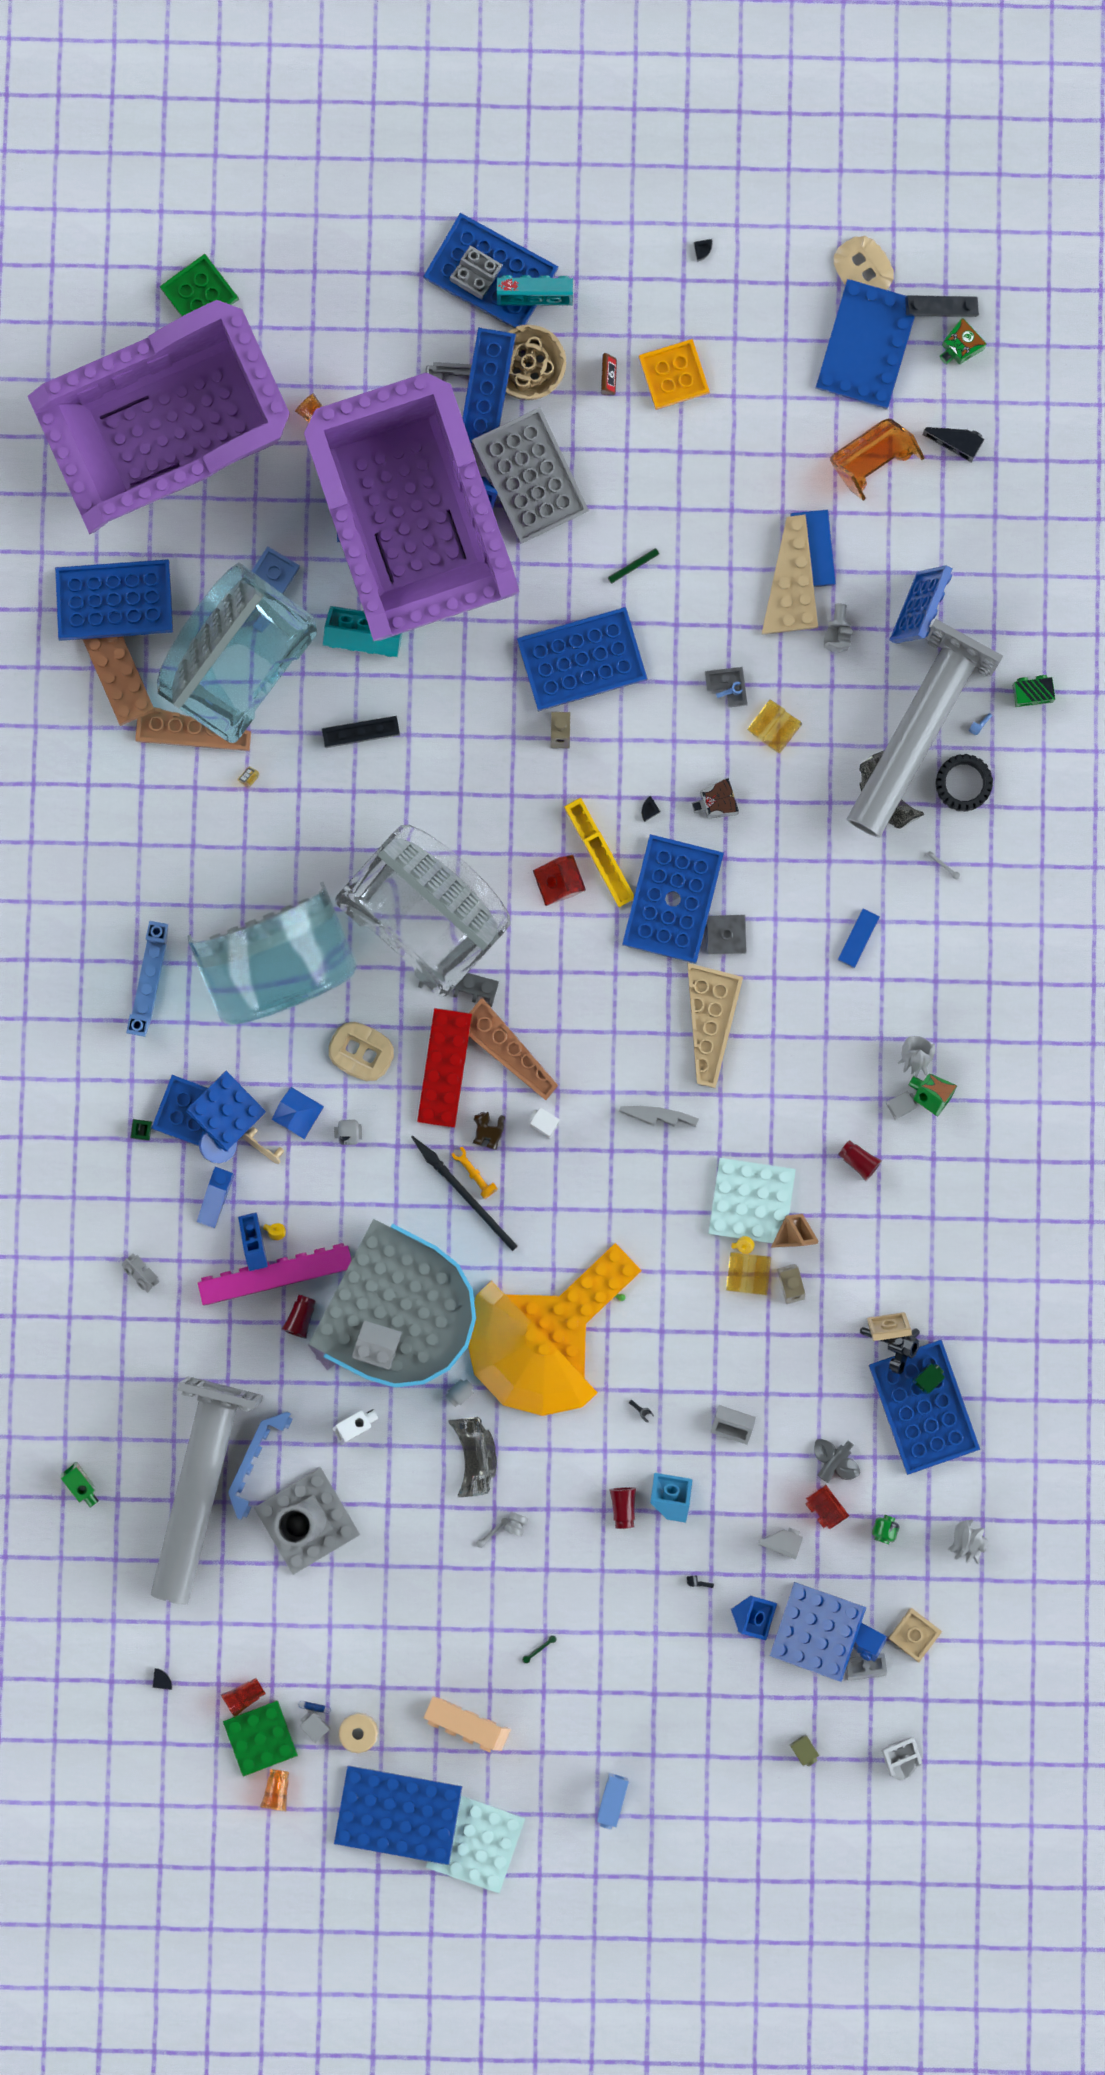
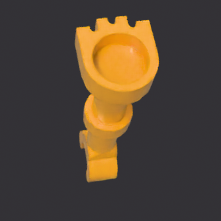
M460 1147L462 1156L457 1157L452 1153L453 1159L460 1161L468 1171L471 1180H475L482 1190L480 1195L483 1199L488 1198L498 1188L494 1183L486 1184L480 1176L481 1172L475 1169L466 1157V1150Z

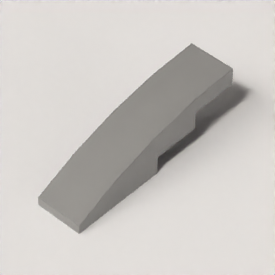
M621 1106L619 1112L652 1126L655 1125L658 1119L674 1127L677 1120L696 1127L699 1118L682 1112L659 1107Z

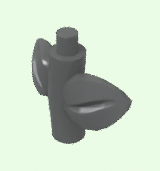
M817 1439L814 1445V1453L819 1461L825 1463L818 1476L827 1483H829L835 1472L841 1479L851 1480L859 1476V1466L853 1459L848 1458L852 1453L850 1449L854 1444L848 1440L844 1446L840 1445L836 1449L831 1442Z

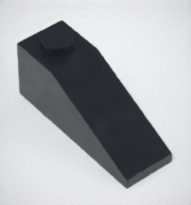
M926 427L922 434L971 463L984 442L982 435L974 430Z

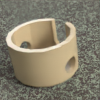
M358 1712L346 1717L339 1728L340 1742L345 1749L353 1753L368 1751L373 1747L378 1737L376 1722L365 1713ZM355 1728H360L364 1732L363 1737L359 1740L355 1739L352 1735Z

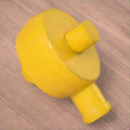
M275 1223L271 1226L265 1224L263 1226V1230L268 1231V1235L272 1240H281L286 1235V1229L280 1223Z
M742 1236L738 1239L737 1243L731 1244L732 1249L737 1248L744 1254L751 1253L755 1246L754 1241L748 1236Z

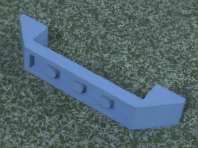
M149 921L146 934L147 943L133 1011L128 1021L127 1034L146 1037L152 1018L167 945L168 924Z
M285 1412L260 1422L232 1482L228 1494L236 1516L240 1520L243 1517L247 1518L252 1507L249 1506L250 1501L237 1496V1493H242L246 1483L243 1480L246 1474L250 1475L254 1467L251 1463L254 1457L258 1458L262 1447H260L262 1439H267L270 1433L269 1425L281 1431H284L285 1428L288 1429L293 1420L290 1417L292 1414L290 1412Z

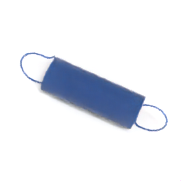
M304 1701L305 1707L302 1709L325 1713V1705Z

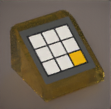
M249 766L238 778V781L245 788L249 789L259 778L260 774L256 769Z

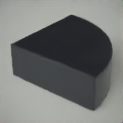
M712 239L693 243L697 262L702 261L711 252Z
M651 796L645 800L642 806L641 815L644 822L661 812Z
M155 1668L152 1688L172 1690V1681L167 1673L159 1668Z

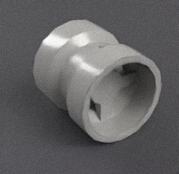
M511 1512L509 1516L511 1521L506 1524L504 1530L522 1537L524 1532L523 1525L527 1524L529 1518Z

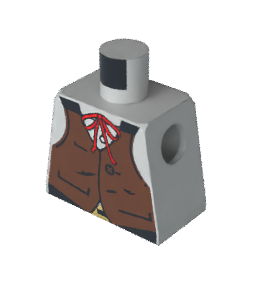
M725 778L701 790L700 796L702 800L692 802L694 813L705 811L708 819L739 814L729 778Z

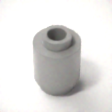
M460 1379L448 1390L449 1393L445 1396L456 1407L462 1405L474 1394L472 1391L474 1387L467 1379L465 1381Z

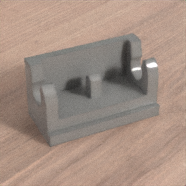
M884 1653L879 1654L875 1662L872 1660L867 1661L861 1656L851 1657L846 1667L848 1681L887 1675Z

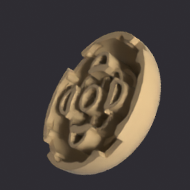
M536 325L517 326L508 331V333L516 334L506 393L521 400H537L549 395L561 383L566 370V354L559 339L549 330ZM526 351V355L523 357L518 355V352ZM538 356L544 357L542 363L537 362L536 358ZM530 363L532 366L526 367L525 364ZM519 368L521 370L520 374H514L512 372L513 369ZM536 373L538 374L539 378L533 380L530 376L531 374Z

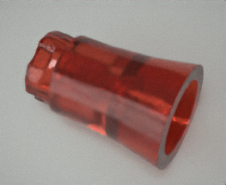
M254 1678L250 1682L247 1681L241 1686L220 1695L235 1718L266 1693L257 1678Z

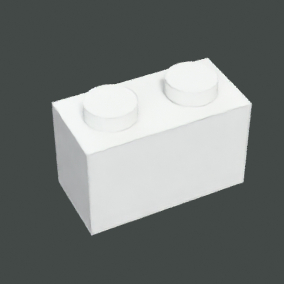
M541 1107L538 1111L534 1110L529 1118L531 1122L530 1127L549 1139L560 1123V1119Z

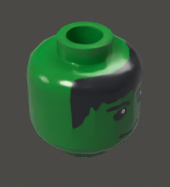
M884 1515V1518H876L872 1529V1535L875 1537L874 1540L888 1545L890 1542H894L900 1528L899 1524L895 1522L896 1518Z

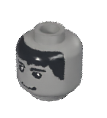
M340 1120L338 1127H334L335 1139L338 1138L341 1145H355L362 1139V1126L356 1120Z

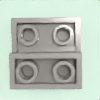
M470 246L451 275L450 281L482 300L501 270L502 264Z

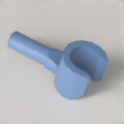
M735 682L731 688L717 693V698L732 693L734 695L741 694L743 689L740 691L734 689L735 686L741 683Z
M989 713L980 724L973 722L969 732L978 735L992 715Z

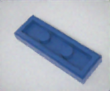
M864 908L862 909L839 955L838 961L853 968L856 967L880 916Z

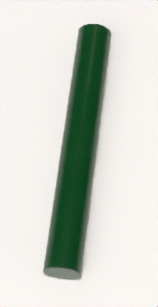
M656 548L612 574L608 577L611 584L658 556V550Z

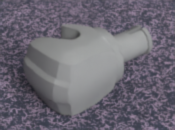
M840 603L835 604L834 620L828 622V629L824 637V648L835 653L848 650L851 644L850 636L853 635L850 623L845 621L847 605Z

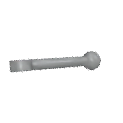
M931 851L927 853L930 858L950 872L954 879H959L960 874L958 872H954Z
M503 1518L501 1520V1523L497 1527H495L487 1536H485L482 1540L477 1541V1547H483L484 1543L493 1534H495L502 1526H506V1524L509 1523V1520L507 1518Z

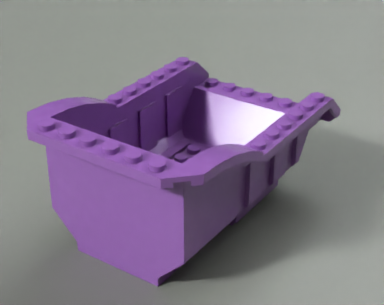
M215 300L176 319L149 335L148 338L45 382L27 396L89 535L116 518L205 480L234 462L278 444L290 416L243 310L219 300Z
M426 372L315 410L304 432V436L373 641L383 640L519 593L514 570L476 464L451 384Z

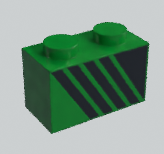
M1039 675L1035 677L1036 679L1028 680V677L1018 678L1012 685L1015 707L1053 703L1055 701L1053 678L1047 677V675Z

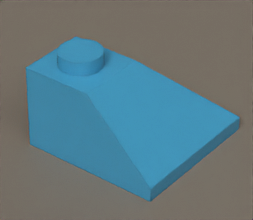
M654 1473L650 1503L667 1520L686 1523L693 1479Z

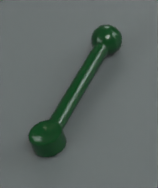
M554 1635L550 1636L549 1640L530 1655L524 1656L523 1662L529 1663L532 1657L550 1643H555L557 1638Z

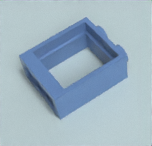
M609 1773L597 1816V1822L600 1823V1827L612 1829V1826L617 1827L629 1783L628 1778Z

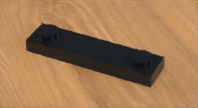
M908 295L905 297L906 316L977 317L979 315L977 296Z
M397 716L322 728L325 748L400 735Z

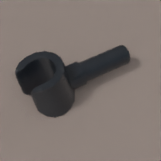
M632 1399L629 1401V1404L638 1410L645 1422H649L645 1418L647 1414H651L654 1417L649 1408L640 1407Z
M697 1575L687 1576L688 1586L714 1587V1583L698 1582Z

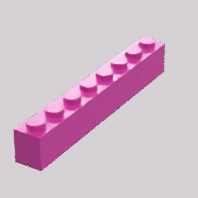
M344 1243L333 1245L331 1250L326 1251L325 1248L314 1250V1254L307 1255L306 1252L295 1255L294 1259L288 1260L287 1257L276 1259L277 1263L270 1265L268 1261V1267L249 1271L247 1266L239 1268L238 1273L232 1274L231 1271L220 1273L218 1278L213 1279L212 1275L201 1278L202 1282H197L202 1304L205 1306L346 1271L352 1261L349 1246H344Z

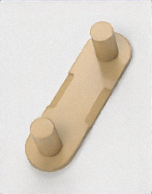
M252 1127L247 1134L245 1133L242 1136L246 1142L271 1161L280 1164L279 1157L284 1153V1150L279 1147L273 1154L253 1139V1136L258 1131L255 1127Z

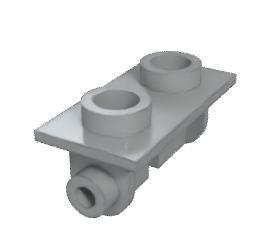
M131 1254L122 1263L124 1271L129 1276H132L136 1280L137 1285L142 1290L145 1289L147 1293L153 1286L159 1283L158 1276L150 1268L144 1272L141 1270L146 1264L138 1255Z

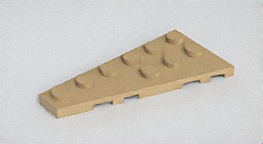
M806 515L786 518L762 635L818 628Z
M687 963L696 1081L699 1085L716 1088L743 977Z

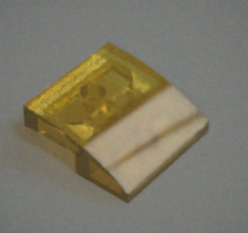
M769 700L747 730L780 754L801 727L802 722L787 713L783 707Z
M730 1252L726 1291L767 1295L771 1257Z

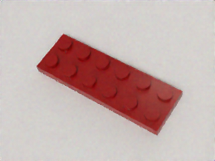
M434 1008L417 1122L455 1128L472 1013Z

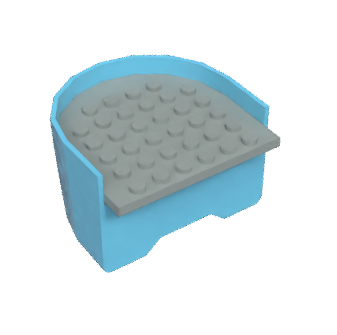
M373 1219L308 1345L326 1353L323 1356L324 1358L370 1381L395 1388L426 1384L449 1371L469 1346L476 1321L473 1289L460 1265L437 1246L394 1224L389 1227ZM364 1321L402 1332L390 1370L352 1358Z

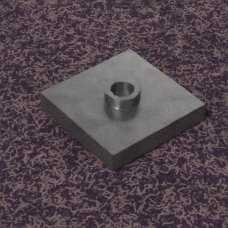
M745 915L708 916V955L747 953Z

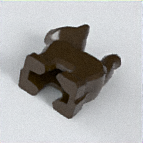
M481 1112L475 1115L474 1121L477 1124L473 1144L482 1146L484 1139L490 1142L486 1147L497 1150L498 1142L504 1130L505 1116L501 1115L498 1118L497 1127L488 1126L490 1121L489 1112Z

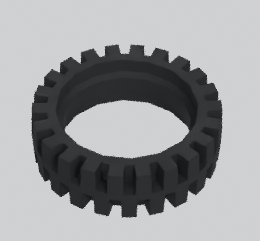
M956 755L949 758L940 767L936 776V791L939 798L949 808L963 812L972 811L980 807L988 799L992 791L993 777L991 770H989L988 765L982 759H978L974 755ZM969 765L980 773L983 787L976 798L969 801H960L953 798L948 792L946 777L953 767Z

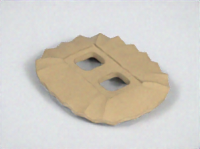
M866 236L853 237L839 246L834 254V266L845 285L847 279L886 290L894 279V270L890 260L881 247L871 238ZM858 253H862L866 261L856 266L851 258ZM871 268L876 277L866 281L862 273Z
M347 1022L337 1028L328 1046L329 1057L335 1066L348 1075L364 1081H376L385 1075L394 1058V1047L390 1040L374 1028L358 1022ZM350 1040L360 1045L355 1054L346 1051ZM367 1049L377 1053L372 1063L363 1060V1055Z

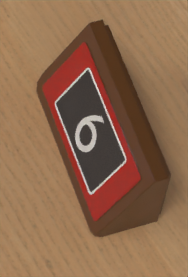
M604 353L602 357L601 394L615 395L617 359L607 353Z

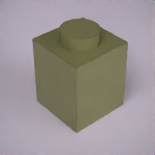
M806 1734L789 1744L802 1766L807 1765L809 1767L818 1761L817 1757L819 1754Z

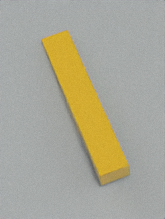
M578 798L563 806L617 906L621 907L632 901L634 894L582 798Z

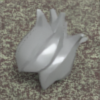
M920 1036L908 1037L901 1048L902 1059L898 1062V1064L905 1062L903 1072L905 1073L911 1066V1074L915 1072V1078H917L921 1069L927 1076V1066L933 1060L935 1044H931L927 1039Z
M973 1519L962 1521L955 1527L954 1543L948 1550L956 1554L954 1557L956 1560L966 1555V1563L974 1558L975 1562L979 1564V1556L981 1552L984 1553L988 1544V1540L983 1537L984 1528L975 1530L970 1528Z

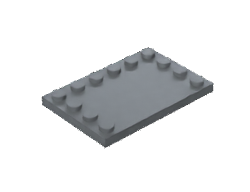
M540 407L471 440L493 487L498 492L497 496L520 544L589 511Z

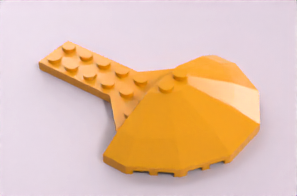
M615 1243L560 1296L504 1294L491 1280L476 1295L474 1301L476 1321L468 1346L474 1375L502 1405L540 1416L584 1407L598 1393L585 1379L586 1324L642 1270Z

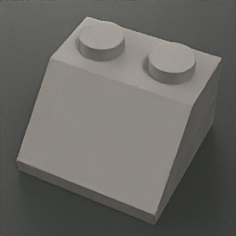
M364 1321L352 1358L390 1370L402 1332Z

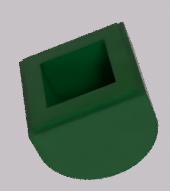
M133 1119L130 1138L150 1141L152 1121Z

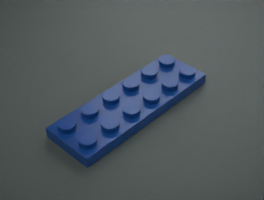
M478 327L462 417L470 443H472L471 440L500 427L516 338L514 333Z

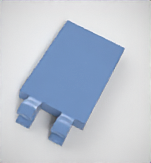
M268 546L249 574L263 583L264 596L257 604V609L252 615V620L257 623L261 621L265 612L271 614L300 568V565Z

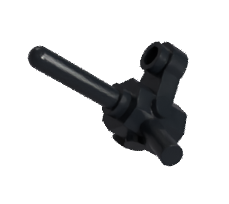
M862 1327L860 1329L862 1335L872 1338L868 1328ZM917 1328L911 1331V1336L879 1340L888 1343V1350L896 1353L895 1358H892L889 1363V1369L892 1372L902 1374L907 1357L913 1358L917 1354L919 1340L916 1337L920 1334Z

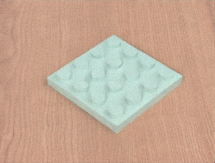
M719 1158L708 1234L737 1239L742 1236H748L753 1241L773 1244L785 1217L790 1213L796 1169Z
M461 1795L450 1865L428 1861L426 1868L500 1893L525 1818Z

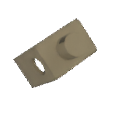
M551 712V748H570V712Z
M793 1264L778 1268L777 1272L786 1304L805 1300V1290L798 1266Z

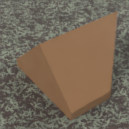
M803 1214L788 1215L785 1217L771 1248L818 1244L819 1241Z

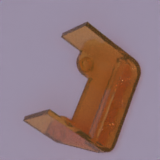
M885 419L830 457V462L849 490L864 501L866 497L862 491L867 485L865 479L867 476L893 458L906 461L913 454L921 460L925 459L912 433L893 419Z

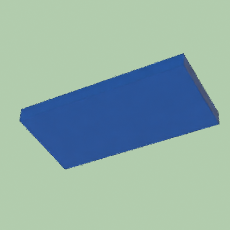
M828 510L790 513V517L806 515L814 587L836 585Z

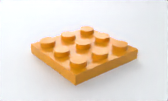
M693 339L639 355L655 410L710 393Z

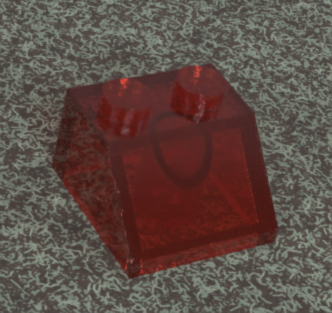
M574 855L556 858L533 870L545 906L586 891Z
M826 1484L821 1485L805 1498L807 1500L805 1505L811 1513L816 1512L819 1516L817 1521L823 1529L827 1527L830 1530L849 1517V1514Z

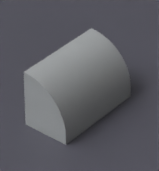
M719 1405L711 1433L748 1445L756 1417Z

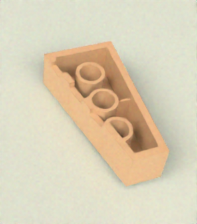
M434 1696L424 1715V1719L428 1720L429 1725L435 1728H439V1726L446 1728L445 1732L453 1736L459 1734L463 1736L462 1740L467 1743L473 1744L476 1742L481 1744L479 1748L487 1752H491V1750L502 1751L511 1731L510 1728L499 1727L494 1721L479 1718L478 1714L462 1710L461 1707Z

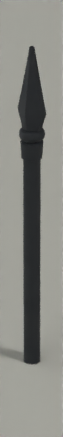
M411 1136L426 1162L432 1165L435 1170H438L437 1172L445 1177L512 1251L518 1247L516 1243L449 1172V1169L443 1165V1161H440L437 1154L417 1138Z

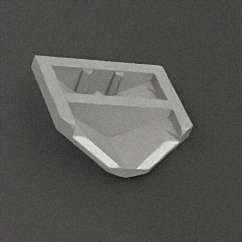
M914 1737L890 1744L881 1750L889 1775L898 1780L910 1777L915 1769L922 1764Z

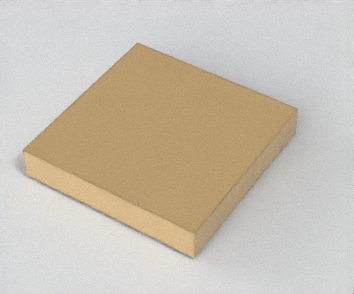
M904 1312L867 1318L873 1341L912 1335L907 1316Z
M910 1608L887 1639L919 1663L942 1631L914 1609Z

